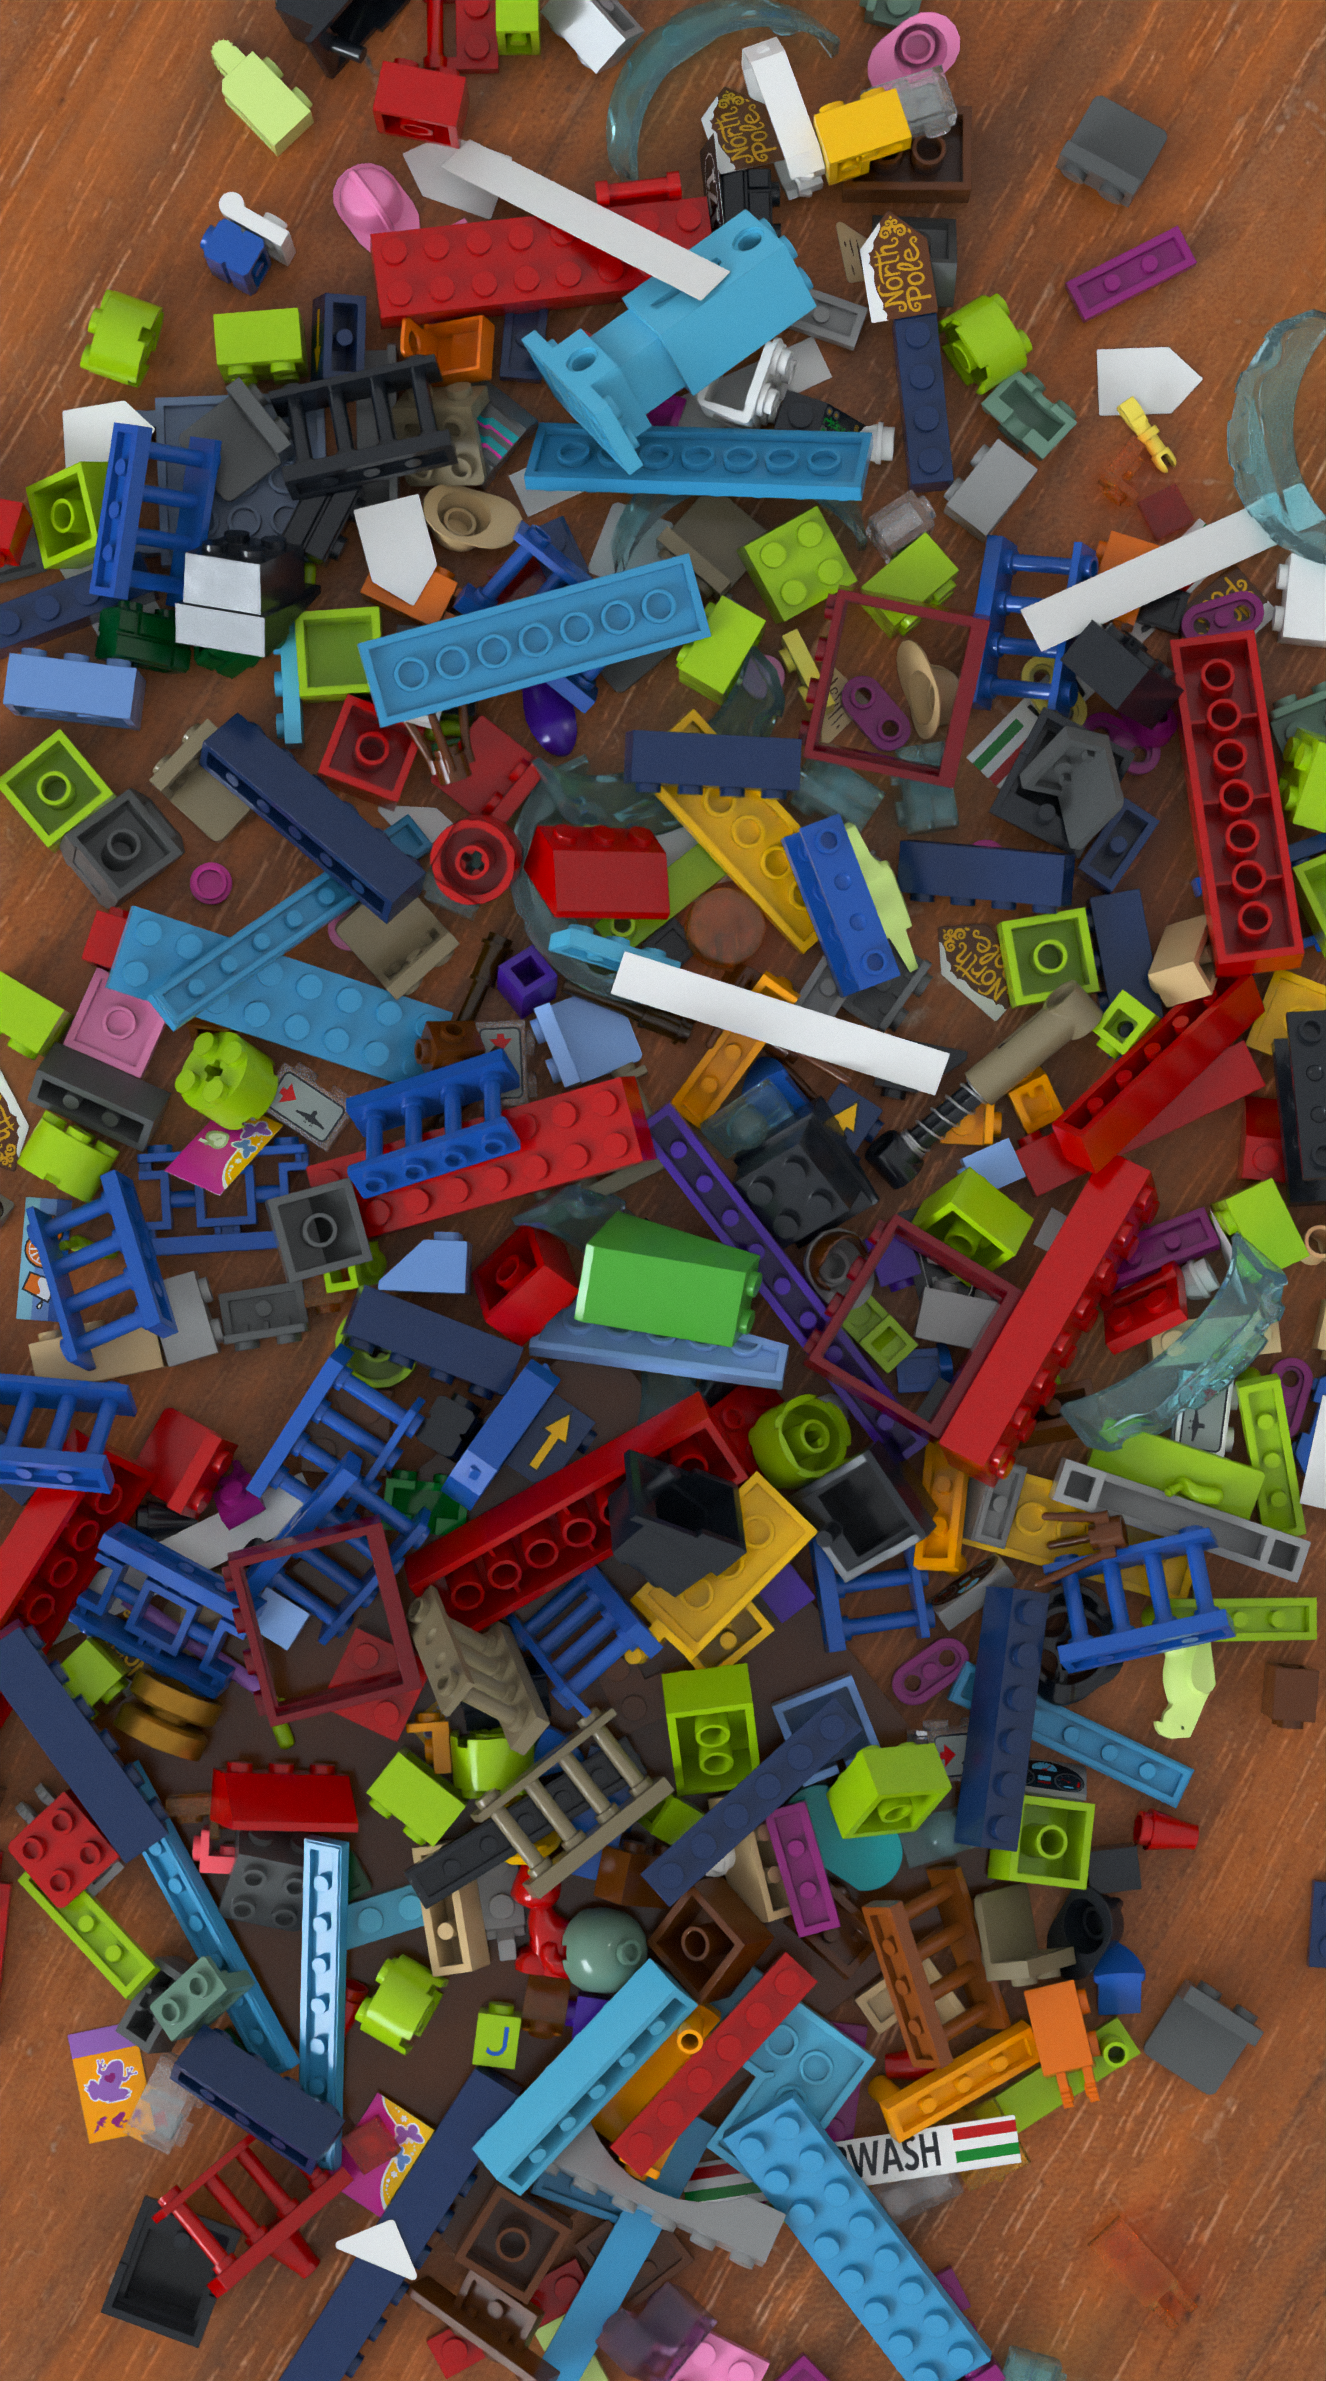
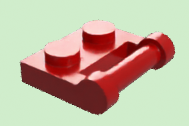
M422 0L426 3L427 56L423 57V69L435 71L436 67L443 66L453 68L459 71L460 74L499 73L496 0ZM443 4H456V57L444 56Z
M679 170L666 172L665 177L608 184L607 180L595 181L596 203L604 208L682 199Z
M1175 1260L1162 1265L1161 1271L1115 1293L1112 1292L1109 1297L1103 1295L1099 1302L1103 1310L1105 1344L1113 1355L1188 1320L1185 1278Z

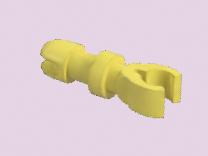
M1132 396L1116 408L1118 413L1131 430L1137 434L1138 437L1135 440L1138 445L1144 444L1152 456L1151 460L1157 469L1163 473L1168 472L1166 465L1161 459L1162 456L1167 459L1171 466L1175 467L1177 462L1174 454L1169 447H1165L1158 437L1157 433L1160 431L1157 426L1151 427L1137 400Z

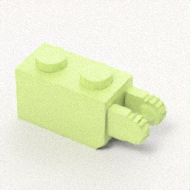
M223 39L214 42L211 56L214 60V65L217 66V70H220V73L225 77L222 79V93L225 96L226 104L278 157L314 123L312 113L309 110L313 104L298 87L295 86L290 90L280 80L284 74L269 57L266 56L261 60L253 51L246 57L229 40Z

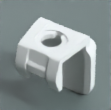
M775 337L773 341L765 343L743 411L714 403L723 375L697 393L698 403L708 419L727 428L760 429L761 424L765 426L768 423L776 424L783 400L778 399L779 391L775 390L777 385L781 386L782 383L790 385L797 366V360L792 359L793 351L786 349L787 345L783 343L782 338Z

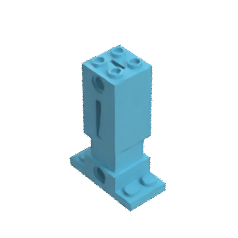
M745 209L689 249V251L730 271L702 301L652 276L622 298L628 310L591 337L580 328L559 344L553 338L547 342L536 330H533L521 339L554 398L629 475L643 466L635 449L640 446L636 437L652 426L646 416L647 413L683 387L694 396L817 307L809 292L814 287L810 278L794 262V259L798 257L795 248L784 235L778 238L775 230L764 217L758 220Z

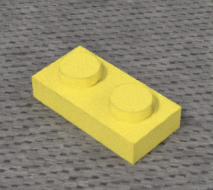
M795 629L782 636L781 644L783 649L779 650L778 653L787 672L792 673L795 671L802 683V686L798 687L797 691L805 708L809 711L813 709L814 705L805 703L810 678L819 679L820 673L798 629ZM830 692L825 715L833 712L835 708V702Z

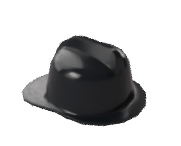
M1087 1886L1086 1890L1072 1889L1047 1935V1949L1074 1947L1076 1964L1060 1968L1061 1976L1064 1979L1078 1981L1088 1977L1096 1968L1104 1953L1116 1946L1124 1932V1918L1121 1912L1123 1901L1120 1898L1100 1894Z

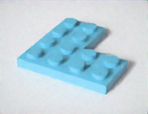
M753 1966L729 1998L710 2002L712 2006L721 2012V2020L764 1974L762 1971ZM800 2001L742 2066L753 2074L755 2078L706 2144V2147L754 2182L722 2140L724 2131L792 2090L796 2091L825 2130L873 2065L876 2056Z

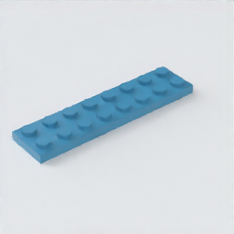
M539 422L524 474L526 490L862 501L873 449V437L870 432L651 426L636 437L640 446L635 451L643 466L629 475L580 424Z
M687 553L358 643L357 647L379 726L382 728L711 637L690 555Z
M131 906L105 988L149 1002L147 997L152 991L229 939V937L137 906ZM281 956L198 1014L196 1018L396 1083L424 1073L421 1064L416 1062L414 1049L417 1039H421L426 1021H451L453 1013L405 996L396 1000L387 990L286 956Z
M792 2090L724 2131L722 2140L773 2207L786 2214L785 2223L905 2381H956L991 2361L992 2351L795 2090Z

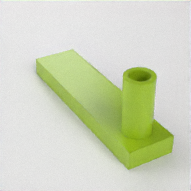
M698 843L667 867L670 903L668 920L603 918L594 927L603 938L607 936L622 937L628 939L630 946L636 948L671 918L677 916L725 878L727 874Z
M1246 1367L1238 1373L1235 1385L1249 1466L1265 1472V1479L1256 1501L1259 1524L1294 1536L1306 1534L1280 1377L1277 1373L1262 1376L1256 1368Z
M1317 1597L1213 1598L1214 1606L1218 1607L1219 1610L1226 1609L1233 1619L1236 1637L1214 1642L1317 1640ZM1195 1598L1169 1599L1172 1616L1177 1617V1619L1194 1616V1611L1197 1610ZM1153 1605L1147 1606L1141 1614V1621L1144 1627L1152 1625V1621L1155 1620Z
M26 1871L17 1880L125 1999L132 2001L161 1970L104 1906L86 1889L64 1908H58Z
M1116 2015L1093 2029L1096 2030L1101 2050V2056L1094 2057L1096 2067L1093 2068L1096 2082L1117 2068L1124 2066L1128 2061L1141 2053ZM1040 2064L974 2107V2110L981 2120L1015 2115L1018 2134L1061 2106L1063 2102L1057 2078L1046 2079L1043 2076ZM1083 2071L1067 2074L1069 2085L1072 2087L1075 2097L1085 2090Z

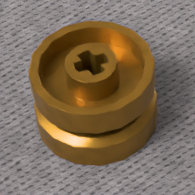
M138 1668L129 1689L137 1699L147 1705L132 1701L123 1703L113 1724L121 1731L154 1749L198 1762L208 1743V1739L202 1731L189 1723L201 1727L215 1726L224 1704L217 1699L205 1698L194 1694L186 1684L172 1677H164L153 1670Z

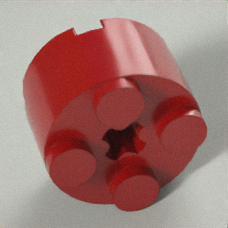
M482 814L464 817L443 830L432 846L430 864L435 877L434 880L443 894L460 904L476 905L490 902L506 892L517 880L522 868L523 846L515 832L498 818ZM476 851L482 854L481 861L485 863V865L482 864L478 868H474L471 865L473 858L469 855Z

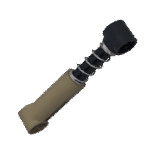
M1069 980L1061 984L1048 996L1042 1009L965 1072L967 1083L960 1082L961 1088L951 1096L945 1095L946 1100L936 1109L930 1107L931 1113L921 1121L916 1120V1125L912 1129L908 1128L902 1132L889 1130L879 1136L867 1149L864 1159L893 1189L904 1187L921 1171L924 1165L922 1158L926 1152H930L931 1145L938 1139L944 1140L946 1132L952 1127H960V1121L968 1114L974 1115L975 1108L981 1103L995 1104L1071 1039L1078 1040L1091 1032L1102 1019V1009L1075 980Z

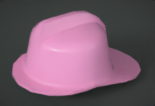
M920 12L902 21L872 49L868 60V78L872 88L883 87L885 91L896 88L899 95L930 85L943 75L957 59L960 51V36L956 26L946 16L936 12Z
M372 163L357 164L347 169L337 179L333 190V204L340 218L358 242L369 252L370 234L420 228L419 214L414 203L394 176L384 167Z

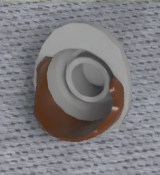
M838 1227L819 1232L809 1243L803 1262L805 1277L812 1289L826 1304H829L836 1292L842 1295L845 1293L851 1283V1280L845 1277L858 1255L865 1259L868 1254L865 1242L855 1232ZM874 1272L851 1310L861 1307L869 1299L874 1287Z

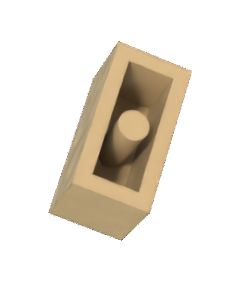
M1206 915L1167 925L1148 972V980L1152 990L1155 993H1159L1167 1008L1212 995L1218 978H1215Z

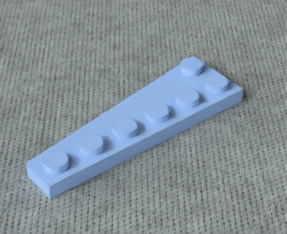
M578 1294L570 1306L561 1309L546 1324L543 1331L539 1335L532 1337L529 1342L530 1356L782 1390L789 1356V1345L752 1334H743L733 1347H726L581 1322L574 1319Z

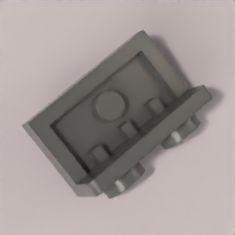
M888 938V942L901 976L850 994L841 1006V1008L871 1029L883 1033L887 1028L893 1032L897 1030L909 1013L903 1007L912 993L920 997L933 978L932 975L927 973L932 963L926 959H921L915 954L918 969L910 973L890 938Z
M303 1281L218 1294L225 1335L223 1336L224 1345L234 1344L235 1352L261 1348L259 1339L276 1337L277 1345L303 1341L301 1333L311 1331Z

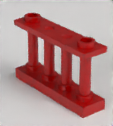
M248 2134L184 2190H181L176 2184L157 2201L162 2208L151 2218L157 2224L170 2213L175 2216L215 2265L212 2270L217 2276L206 2286L216 2298H219L354 2181L344 2167L331 2175L327 2169L322 2171L317 2166L311 2176L297 2167L309 2182L307 2187L312 2192L299 2202L296 2197L290 2198L249 2148V2145L257 2138ZM234 2158L237 2159L278 2209L275 2214L280 2221L268 2230L264 2224L259 2226L218 2176L217 2172ZM202 2185L206 2187L246 2236L244 2242L249 2248L239 2257H236L233 2252L228 2254L185 2202Z

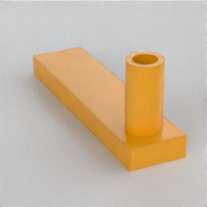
M768 971L762 975L752 989L753 992L794 1005L801 996L793 990V985L789 979L782 976L775 977ZM724 1029L714 1047L707 1051L672 1099V1104L685 1119L700 1130H703L765 1046L766 1042Z
M931 1442L926 1445L922 1484L939 1508L933 1517V1521L937 1526L928 1537L916 1543L913 1566L917 1570L944 1571L947 1575L955 1577L961 1575L967 1566V1561L961 1553L969 1475L949 1466L939 1444Z
M710 2003L698 2004L695 2010L590 2121L593 2128L612 2142L691 2054L698 2052L702 2048L705 2037L721 2020V2012Z
M1020 2020L953 2059L954 2062L946 2067L932 2071L903 2089L897 2087L886 2076L880 2075L873 2078L868 2085V2094L880 2105L891 2137L898 2143L905 2141L1040 2062L1031 2026L1024 2020Z

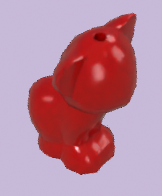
M521 1865L510 1893L514 1901L530 1909L527 1919L530 1943L529 1946L522 1947L517 1952V1958L513 1963L515 1970L531 1975L569 1979L562 1960H567V1946H562V1939L571 1920L561 1917L553 1908V1905L560 1897L562 1882L541 1899L532 1898L522 1885V1883L530 1878V1875L527 1873L529 1867Z

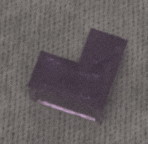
M667 2281L664 2286L649 2296L647 2307L640 2315L624 2308L611 2315L604 2323L602 2333L595 2340V2343L628 2376L641 2381H671L718 2321L685 2288Z

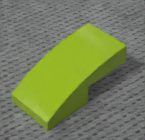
M871 1294L861 1307L849 1312L842 1324V1327L887 1374L918 1346L913 1338L886 1312Z

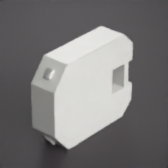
M774 37L742 49L741 66L749 97L766 105L785 160L775 162L774 166L788 200L797 197L810 198L812 197V192L823 189L821 175L825 174V164L820 145L786 52L778 38Z

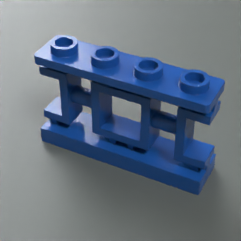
M299 1137L274 1138V1146H264L255 1157L295 1155V1162L278 1163L280 1185L256 1186L255 1165H247L239 1174L245 1175L247 1216L207 1218L206 1189L195 1185V1190L172 1191L171 1174L164 1170H153V1164L172 1163L181 1152H173L172 1145L166 1144L147 1146V1154H137L139 1180H160L163 1221L146 1222L156 1257L277 1249L273 1231L242 1233V1226L259 1225L257 1203H264L266 1200L291 1194L289 1172L306 1171L305 1167L310 1166V1149L308 1144H299ZM196 1207L197 1228L214 1227L215 1235L157 1238V1231L174 1230L173 1208Z
M119 1521L103 1534L97 1547L100 1551L97 1552L94 1559L113 1570L102 1595L87 1588L78 1596L77 1606L70 1612L68 1621L77 1625L82 1633L92 1637H99L114 1645L115 1649L122 1655L136 1657L151 1665L157 1674L169 1678L173 1677L186 1684L194 1694L205 1698L217 1699L229 1687L230 1677L236 1669L218 1658L228 1633L242 1640L247 1637L246 1632L237 1633L232 1613L233 1608L240 1607L236 1591L227 1593L224 1577ZM129 1566L148 1575L141 1591L123 1582ZM154 1593L187 1610L176 1635L144 1618ZM252 1596L258 1619L262 1615L268 1601L259 1596L256 1598ZM116 1597L133 1606L127 1622L108 1612L112 1608ZM204 1606L223 1616L215 1631L197 1622ZM190 1637L208 1647L201 1662L182 1652Z

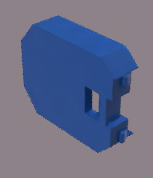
M531 1358L442 1486L440 1491L469 1511L472 1510L561 1381L558 1376L551 1372L546 1363L542 1366Z

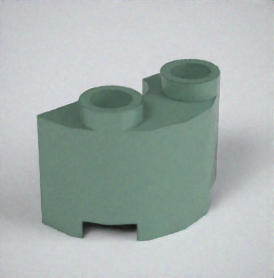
M1018 371L1001 382L981 405L986 414H990L1000 423L997 429L1011 443L1026 455L1029 451H1032L1037 460L1042 461L1077 424L1074 420L1077 415L1062 400H1058L1054 404L1043 396L1042 393L1046 388L1035 375L1030 372L1024 375Z

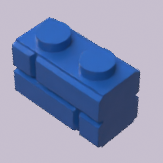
M225 218L221 221L219 220L216 227L210 225L202 237L200 248L204 251V258L212 275L227 284L232 282L235 288L250 296L254 293L256 294L272 265L264 239L248 230L243 233L240 226Z

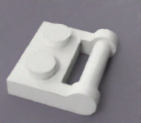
M236 192L223 194L219 201L222 215L227 220L240 226L243 233L248 230L264 239L269 256L289 266L296 250L290 232L286 230L288 225L271 213L266 212L262 217L246 208L242 196Z

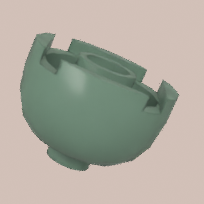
M607 1907L582 1910L569 1922L563 1935L562 1946H567V1960H562L564 1970L570 1981L583 1991L604 1994L617 1992L647 1961L648 1945L646 1943V1935L639 1923L624 1911Z

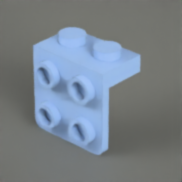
M605 983L598 986V988L611 992L613 984ZM575 996L550 1005L548 1002L533 1008L537 1018L529 1022L538 1044L547 1042L552 1054V1058L545 1060L554 1084L562 1081L566 1090L609 1074L630 1062L637 1063L642 1057L641 1049L630 1021L626 1016Z

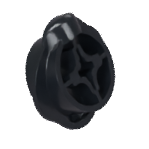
M1079 1583L1085 1616L1097 1625L1102 1636L1110 1635V1630L1113 1629L1112 1617L1104 1601L1095 1591ZM1060 1585L1047 1592L1050 1594L1047 1618L1057 1613L1067 1612L1063 1586ZM1068 1614L1060 1628L1055 1630L1045 1629L1043 1649L1051 1651L1056 1656L1055 1673H1052L1041 1665L1037 1694L1056 1706L1070 1705L1086 1698L1098 1687L1110 1682L1119 1673L1124 1662L1115 1663L1068 1676V1672L1060 1663L1057 1646H1061L1058 1642H1064L1066 1635H1069Z

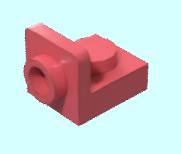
M205 1825L201 1829V1835H194L192 1858L193 1861H200L199 1873L230 1874L235 1859V1844H220L219 1850H213L214 1825Z

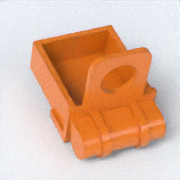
M484 315L430 325L425 323L422 329L411 318H403L400 342L401 354L405 359L417 354L425 356L435 354L443 381L432 383V387H448L456 382L475 383L491 380L495 325Z

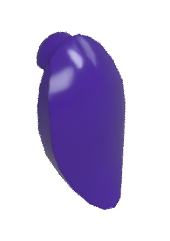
M546 682L523 688L524 714L531 733L538 743L550 754L558 757L568 756L572 752L577 739L576 714L573 704Z

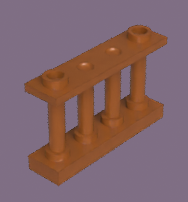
M931 1866L926 1869L932 1888L904 1905L902 1900H873L861 1907L912 2066L916 2068L942 2069L954 2062L948 2041L974 2025L977 2028L1007 2029L1011 2026L1005 2000L1002 1997L998 1982L987 1981L985 1967L981 1961L982 1948L978 1924L975 1921L974 1907L961 1866ZM938 1906L944 1929L916 1945L909 1921ZM950 1945L957 1968L929 1985L922 1962ZM963 1985L970 2008L946 2023L941 2024L935 2001Z

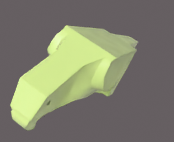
M848 822L844 826L887 939L890 938L911 973L918 969L906 929L912 927V923L894 872L888 860L879 861L870 854L856 826Z
M1192 1585V1598H1195L1194 1590H1193V1585ZM1211 1642L1164 1652L1163 1685L1168 1705L1162 1713L1160 1722H1153L1155 1730L1159 1735L1168 1739L1191 1737L1203 1706L1216 1685Z

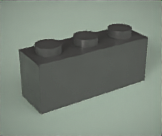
M55 1042L36 1071L27 1101L144 1152L162 1123L172 1093Z

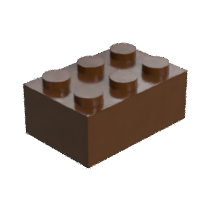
M942 106L946 116L944 124L912 134L910 149L870 161L869 173L842 181V203H968L972 190V106Z

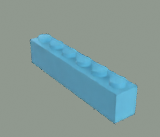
M649 1958L614 1997L603 2006L586 2027L574 2037L572 2042L558 2057L545 2068L543 2073L515 2100L514 2104L486 2131L484 2136L472 2148L497 2181L521 2196L698 2006L697 2002L673 1975Z

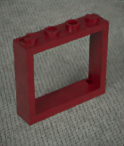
M839 584L837 595L828 593L823 619L831 620L828 637L819 636L814 661L823 663L819 679L810 678L805 703L814 704L810 721L802 719L798 739H802V745L805 746L803 757L954 789L989 630L990 616ZM848 602L970 627L940 766L819 741Z
M895 1213L887 1222L879 1219L871 1231L867 1241L873 1245L865 1259L859 1255L857 1256L845 1276L851 1280V1283L843 1295L839 1292L835 1293L824 1311V1314L830 1318L822 1332L815 1328L806 1341L802 1350L808 1353L803 1365L929 1442L936 1444L943 1436L1024 1292ZM893 1238H896L998 1301L928 1421L823 1358Z
M379 1514L227 1553L229 1566L221 1568L227 1593L236 1591L240 1607L233 1608L232 1613L237 1633L246 1632L250 1648L242 1650L248 1675L257 1673L260 1690L253 1691L254 1700L259 1716L267 1714L270 1727L423 1688ZM366 1535L400 1671L278 1702L244 1566Z

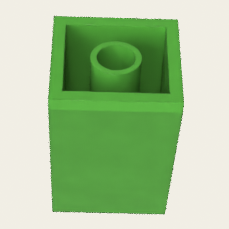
M617 1211L586 1244L574 1319L586 1323L733 1347L743 1334L748 1335L755 1320V1310L750 1308L752 1297H756L762 1282V1273L757 1272L760 1255Z

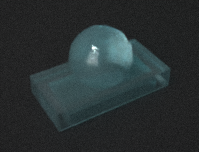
M767 1078L700 1123L701 1132L727 1160L741 1149L751 1150L759 1147L766 1140L771 1129L794 1115V1107L770 1079Z
M958 1806L929 1815L915 1832L898 1833L909 1868L943 1857H951L958 1852L976 1847L953 1843Z

